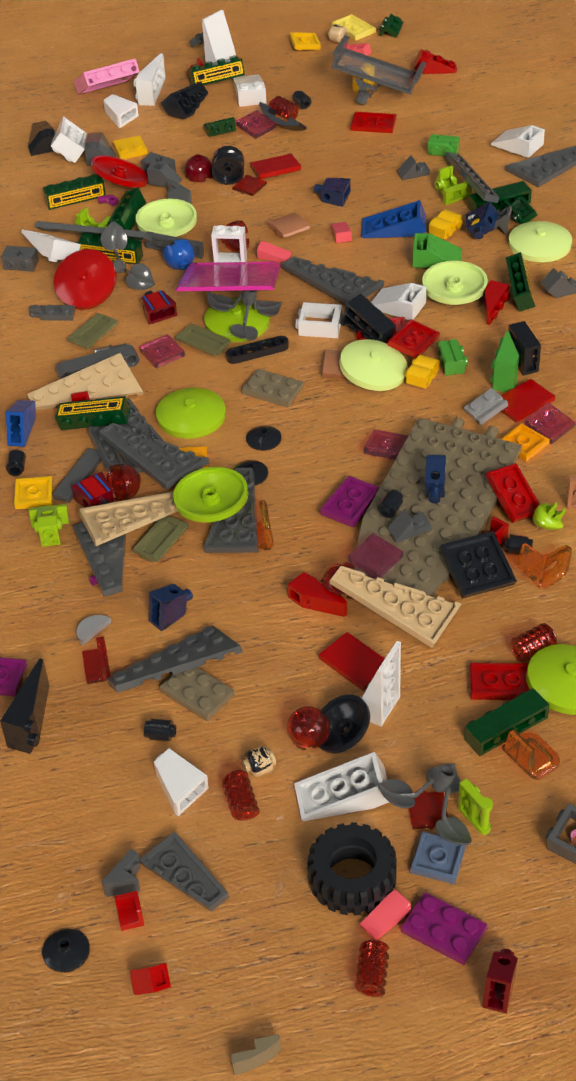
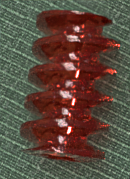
M276 96L270 101L268 106L276 110L277 115L287 120L290 117L293 119L297 118L298 104L281 96Z
M541 623L531 630L521 633L518 637H514L511 640V649L517 661L523 663L525 658L531 659L532 655L534 656L539 650L551 646V644L556 645L557 637L554 630L548 624Z
M244 770L232 771L222 781L231 815L239 821L253 819L260 812L253 787L250 785L251 781L248 778V773Z
M367 940L361 943L359 947L360 953L358 955L359 962L357 963L358 971L356 972L355 988L361 994L369 997H382L385 995L383 987L386 986L385 978L387 977L386 969L388 968L387 960L389 959L387 951L390 947L382 941Z

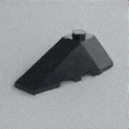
M200 81L170 94L161 102V105L168 115L186 119L194 115L196 109L199 108L200 103L209 92Z
M47 121L32 123L28 150L31 156L53 152L51 142L55 131Z

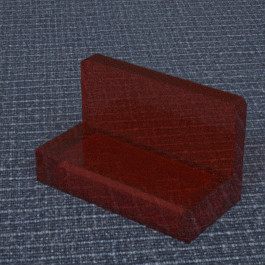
M104 636L96 638L97 649L82 652L87 684L107 681V678L111 677Z

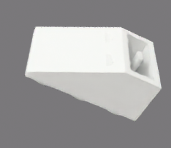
M530 125L506 130L491 145L529 158L544 145L545 129Z
M407 283L382 288L371 303L383 313L405 317L406 320H413L426 304L427 287L415 283Z

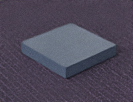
M422 831L410 873L456 884L466 845L453 844L445 841L439 835Z

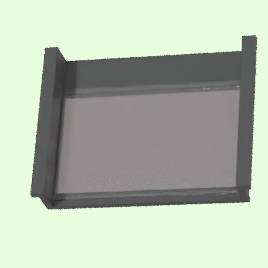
M344 35L333 51L332 55H335L331 68L411 95L415 84L418 83L426 67V62L422 61L417 72L347 49L350 36Z

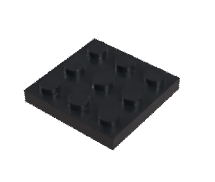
M494 531L441 544L439 547L462 599L515 585L517 582Z

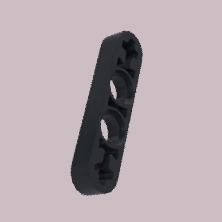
M276 336L230 348L226 351V359L230 364H237L283 352L289 348V341L285 336Z

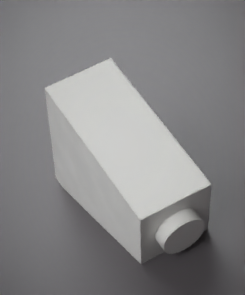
M114 94L103 100L105 113L119 128L139 116L138 106L135 102Z
M170 748L163 754H160L154 761L156 776L175 815L179 816L209 789L207 775Z

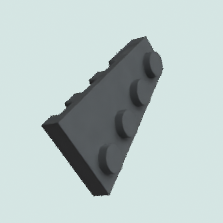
M176 832L172 833L139 859L141 865L211 912L229 898L227 891Z

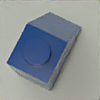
M18 400L6 411L8 446H26L36 419L35 401Z

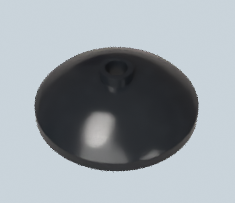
M342 695L327 703L317 715L313 725V739L316 745L324 752L331 754L341 753L354 747L363 738L370 723V709L367 703L356 695Z

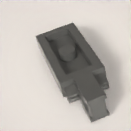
M31 305L29 307L30 317H38L41 320L72 321L76 311L75 306Z

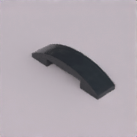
M260 101L259 105L263 113L279 126L293 131L306 130V126L291 117L287 122L276 117L277 111Z

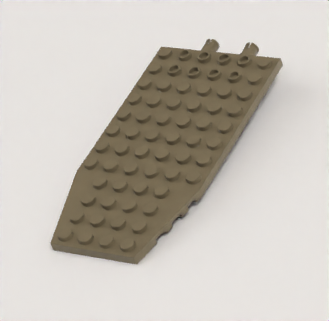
M454 417L450 426L418 418L362 519L352 569L363 572L366 576L374 579L377 577L382 578L384 582L393 585L398 583L424 591L426 595L433 597L442 583H446L451 575L440 552V545L481 534L498 500L485 474L489 471L515 464L522 451V445L495 438L499 432L495 426L492 431V426H489L485 435L461 429L464 425V420L461 417L459 420L458 417ZM427 455H446L445 497L440 498L439 503L429 502V497H426ZM397 490L403 495L402 505L394 517H383L378 511V505L387 492ZM406 509L410 516L423 512L431 524V530L396 543L388 531V527L402 510Z

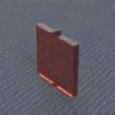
M246 175L232 189L241 192V194L254 196L267 184V181Z
M423 791L418 797L414 798L415 805L409 808L413 830L424 828L432 830L436 822L442 820L444 793H427Z

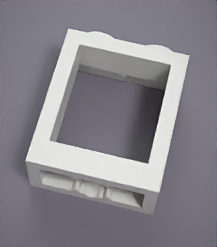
M213 226L211 237L214 262H247L245 227ZM217 238L239 239L240 253L219 252Z
M303 302L302 309L298 311L299 319H296V329H298L299 336L338 338L341 327L340 322L343 316L342 305ZM306 317L332 319V322L309 321L305 319Z

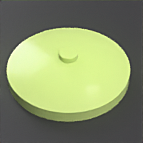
M179 199L152 201L141 207L136 214V225L140 231L174 237L189 232L197 222L196 209L190 203Z
M531 221L520 224L509 235V248L514 254L521 252L525 260L533 262H551L561 259L570 252L572 247V236L569 231L558 224L547 221Z
M445 261L435 264L425 271L422 278V286L427 287V296L437 302L451 305L466 304L479 299L484 295L485 288L488 285L486 273L480 267L464 261Z
M358 340L348 344L342 350L339 360L340 369L349 381L359 387L373 391H387L398 387L405 380V371L408 368L406 359L398 350L376 340Z

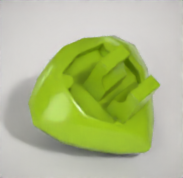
M557 502L553 505L542 503L534 511L533 523L545 530L563 528L561 517L565 514L566 509L563 508L561 511H557Z

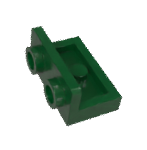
M390 14L389 17L384 18L379 29L381 30L379 35L382 36L386 31L396 38L404 22L401 18Z
M231 117L204 124V130L209 137L236 131L235 118Z
M522 196L511 204L507 199L504 200L506 205L504 208L512 207L511 216L516 223L523 224L538 216L537 212Z

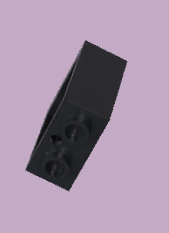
M525 321L509 324L508 332L519 354V371L523 376L539 372L540 342Z

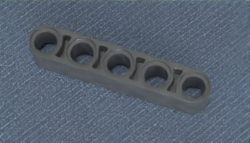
M125 345L60 362L56 365L55 370L59 379H62L118 353H121L128 367L137 365L139 356L132 345Z

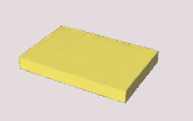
M352 14L331 22L332 26L337 24L346 27L348 36L355 41L376 33L375 27Z

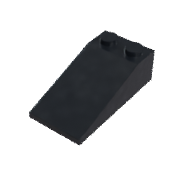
M41 658L37 661L0 720L7 747L28 754L39 744L49 692V681L44 660Z

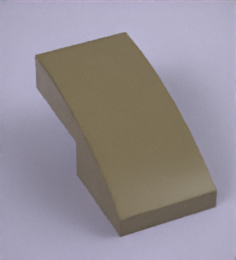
M279 1034L254 1039L255 1049L231 1054L234 1075L253 1070L275 1057L281 1051Z

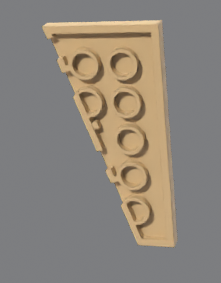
M118 353L28 393L27 396L30 401H35L37 411L56 408L59 406V403L72 402L71 394L88 391L89 399L95 400L120 396L128 397V395L134 394L139 396L143 395V390L121 353Z
M173 492L79 509V515L95 546L178 512L175 508Z
M341 566L330 580L331 585L431 648L436 644L462 604L444 601L445 598L439 596L437 598L428 596L424 591L398 583L393 585L384 582V579L379 577L374 579L366 576L363 572Z

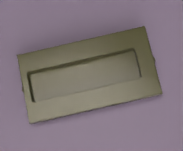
M96 313L70 335L67 341L89 349L118 324V320Z
M193 323L175 336L176 340L212 356L220 355L226 350V346L231 343L230 339Z
M170 516L161 518L132 551L139 554V557L150 562H159L188 529L189 524Z

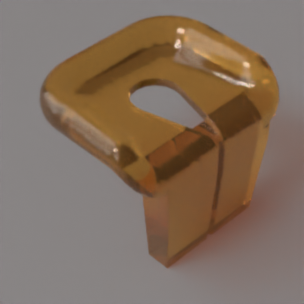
M261 500L259 502L261 520L257 523L258 550L263 549L267 551L273 547L274 540L267 502Z
M524 543L521 545L517 565L534 581L537 587L546 589L563 579L567 574L572 556V548L569 545H563L550 554L542 555ZM557 560L556 565L552 569L544 571L548 566H550L554 561Z
M512 730L509 732L506 744L502 746L503 751L527 775L535 780H540L554 771L560 763L558 753L535 733H523L520 735L517 731ZM535 750L539 753L538 757H536V758H535Z

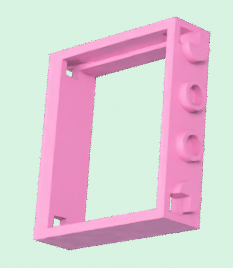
M136 59L82 73L74 81L78 95L129 81L139 73Z

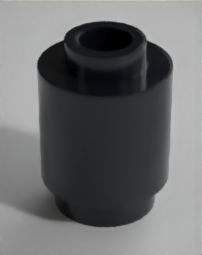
M303 91L294 92V103L301 109H307L311 105V98Z
M12 450L8 453L6 469L11 476H19L24 471L26 460L24 452Z
M397 490L387 492L378 505L380 514L386 518L394 517L403 503V495Z
M510 535V538L505 539L504 549L508 550V554L531 555L533 539H528L529 537Z
M146 720L144 737L150 740L170 742L172 737L175 738L177 727L173 725L172 720Z

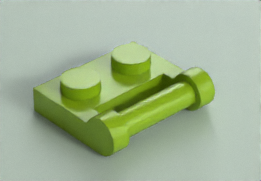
M465 779L459 783L458 810L480 834H489L491 831L489 817L490 811L493 808V801L488 797H483L479 788L476 785H472L468 779Z

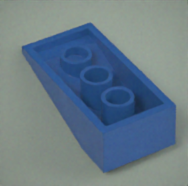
M420 200L362 218V238L413 237L415 233L426 232V213Z

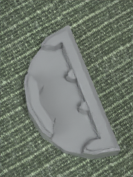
M93 615L82 620L76 630L79 643L82 646L111 623V618L105 615Z

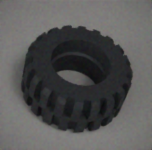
M350 822V825L338 824L337 828L333 829L330 827L325 830V835L320 834L315 839L316 843H313L310 847L308 877L311 891L322 905L327 904L328 909L333 912L339 910L340 914L348 915V913L361 915L363 911L370 913L396 886L397 858L395 849L391 845V841L386 836L382 837V832L376 828L372 830L369 825L363 824V826H359L357 823ZM346 859H359L367 862L373 868L367 875L355 879L341 877L332 870L337 863Z

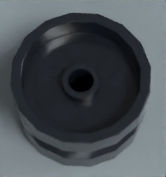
M223 146L214 152L212 175L215 180L224 185H233L242 179L244 175V155L238 148Z

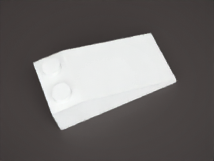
M219 10L202 19L206 62L212 61L214 63L217 62V59L224 58L226 60L230 59V56L236 55L223 10Z
M160 53L134 79V87L137 90L135 97L138 100V105L154 106L166 79L163 53Z
M259 74L233 78L239 107L259 105L260 101L266 104V88Z
M63 116L51 142L52 150L64 155V158L69 162L76 163L85 150L87 133Z
M22 229L23 235L43 256L48 257L49 261L57 262L61 260L62 262L67 256L80 250L81 244L53 235Z
M396 641L372 681L368 684L366 692L360 697L367 703L370 709V722L381 727L400 698L401 642Z
M375 752L294 783L302 821L373 809L389 803L378 788L379 783L388 779L385 767Z

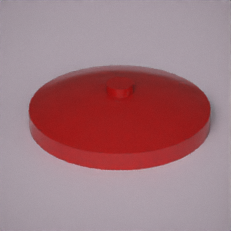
M106 155L95 156L92 159L91 169L97 175L112 183L133 188L144 187L148 183L147 172L134 163Z
M94 249L76 251L67 256L58 266L54 275L55 292L65 305L75 306V309L78 310L94 308L107 300L113 292L117 280L115 266L110 258L101 251Z

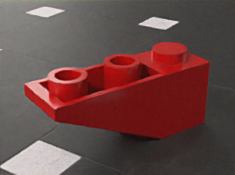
M420 49L413 62L414 70H418L422 61L427 63L423 71L424 74L457 72V65L454 61H448L440 55L436 56L428 50Z
M490 280L484 291V307L487 325L496 320L498 312L504 307V303L509 301L511 295L509 284Z
M303 572L288 583V598L302 608L342 617L347 616V601L342 596L334 593L328 586L321 584L315 577Z

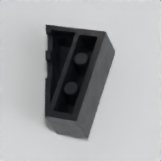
M362 294L347 302L340 322L343 326L348 325L352 327L351 330L354 332H361L366 339L384 342L392 337L396 327L392 320L387 318Z

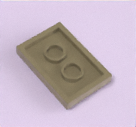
M257 369L243 386L242 394L288 408L304 388V383Z
M198 667L174 674L160 686V691L205 721L212 718L235 696L232 688Z

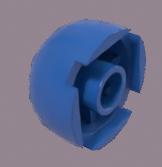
M188 240L174 241L175 244L172 246L168 244L163 249L162 255L166 264L172 269L185 270L194 260L193 246Z

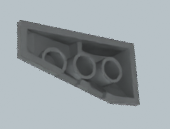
M103 132L88 134L85 142L87 166H91L92 159L95 156L106 155L116 157Z

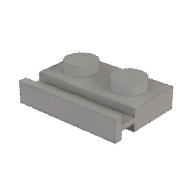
M490 388L466 405L464 410L472 419L479 422V425H482L506 408L508 402Z

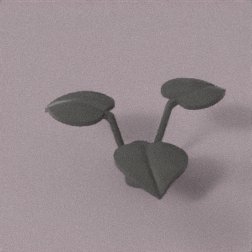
M344 65L345 68L366 74L357 67ZM355 78V82L359 87V93L355 101L366 105L368 98H371L381 84L374 87L363 81V78ZM385 78L382 79L383 81L400 86L392 80Z
M111 222L101 234V243L107 250L114 249L117 260L113 262L116 272L125 271L129 274L126 277V283L132 289L145 290L154 286L155 281L152 273L146 265L141 263L134 264L129 271L126 268L125 261L120 260L117 249H125L128 238L124 229L118 223Z
M243 290V293H240L235 302L229 297L207 292V301L215 310L227 312L230 308L234 309L240 300L246 305L243 325L234 324L230 330L234 336L241 339L255 340L258 336L256 328L246 326L251 305L260 314L266 316H276L282 305V302L256 301L257 290Z
M454 763L429 769L426 773L428 782L415 793H412V789L408 784L397 779H389L378 784V788L384 798L400 808L413 807L415 805L414 798L418 797L431 784L437 792L445 791L441 814L442 820L436 822L435 829L438 835L447 842L458 845L471 844L472 839L466 826L455 817H446L449 793L459 792V783L461 782Z

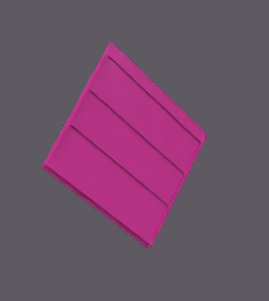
M278 262L191 263L182 276L176 291L274 290L281 264Z

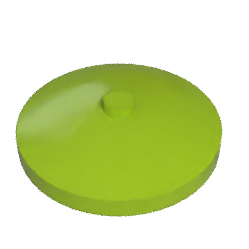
M232 297L231 299L235 302L238 297ZM240 300L234 309L230 308L227 312L218 311L210 307L204 317L206 329L230 339L231 342L249 341L234 336L230 331L231 326L234 324L243 325L246 305ZM251 305L246 326L256 328L258 331L257 337H259L268 329L270 316L260 314Z
M184 388L174 391L165 396L156 408V419L159 427L165 433L178 438L191 439L211 434L223 424L226 418V408L223 399L215 392L203 388Z
M207 467L196 470L182 478L173 492L175 508L179 514L186 519L203 523L216 522L233 516L243 508L248 499V486L244 477L235 470L224 467Z
M557 644L539 650L531 658L528 665L526 680L529 689L534 688L547 701L550 709L564 714L576 715V646Z

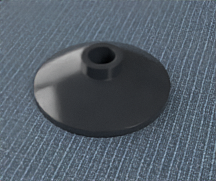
M266 425L255 427L246 435L247 444L251 448L260 451L271 450L277 447L282 439L278 429Z
M243 461L233 468V470L235 468H252L255 486L263 483L268 477V468L260 461Z
M76 929L56 931L47 938L43 945V960L50 969L56 972L74 971L86 962L90 953V944L87 937Z

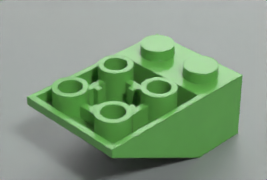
M415 233L413 267L430 268L435 264L445 261H461L462 248L433 234Z
M506 331L504 338L500 339L499 348L496 350V359L493 358L491 369H494V372H492L490 380L493 383V390L508 392L516 387L519 354L509 332Z

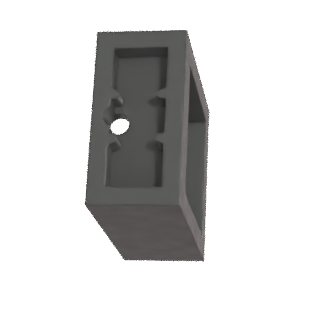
M569 803L565 810H560L556 819L557 824L554 828L550 827L545 839L547 840V850L576 864V848L558 839L570 818L576 820V806Z

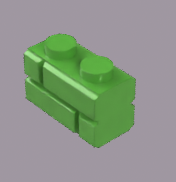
M431 134L428 141V155L445 156L446 152L457 154L459 152L460 137Z
M457 339L439 341L437 354L444 374L446 376L454 375V373L463 374L465 366H468L467 356H463V346L459 345Z

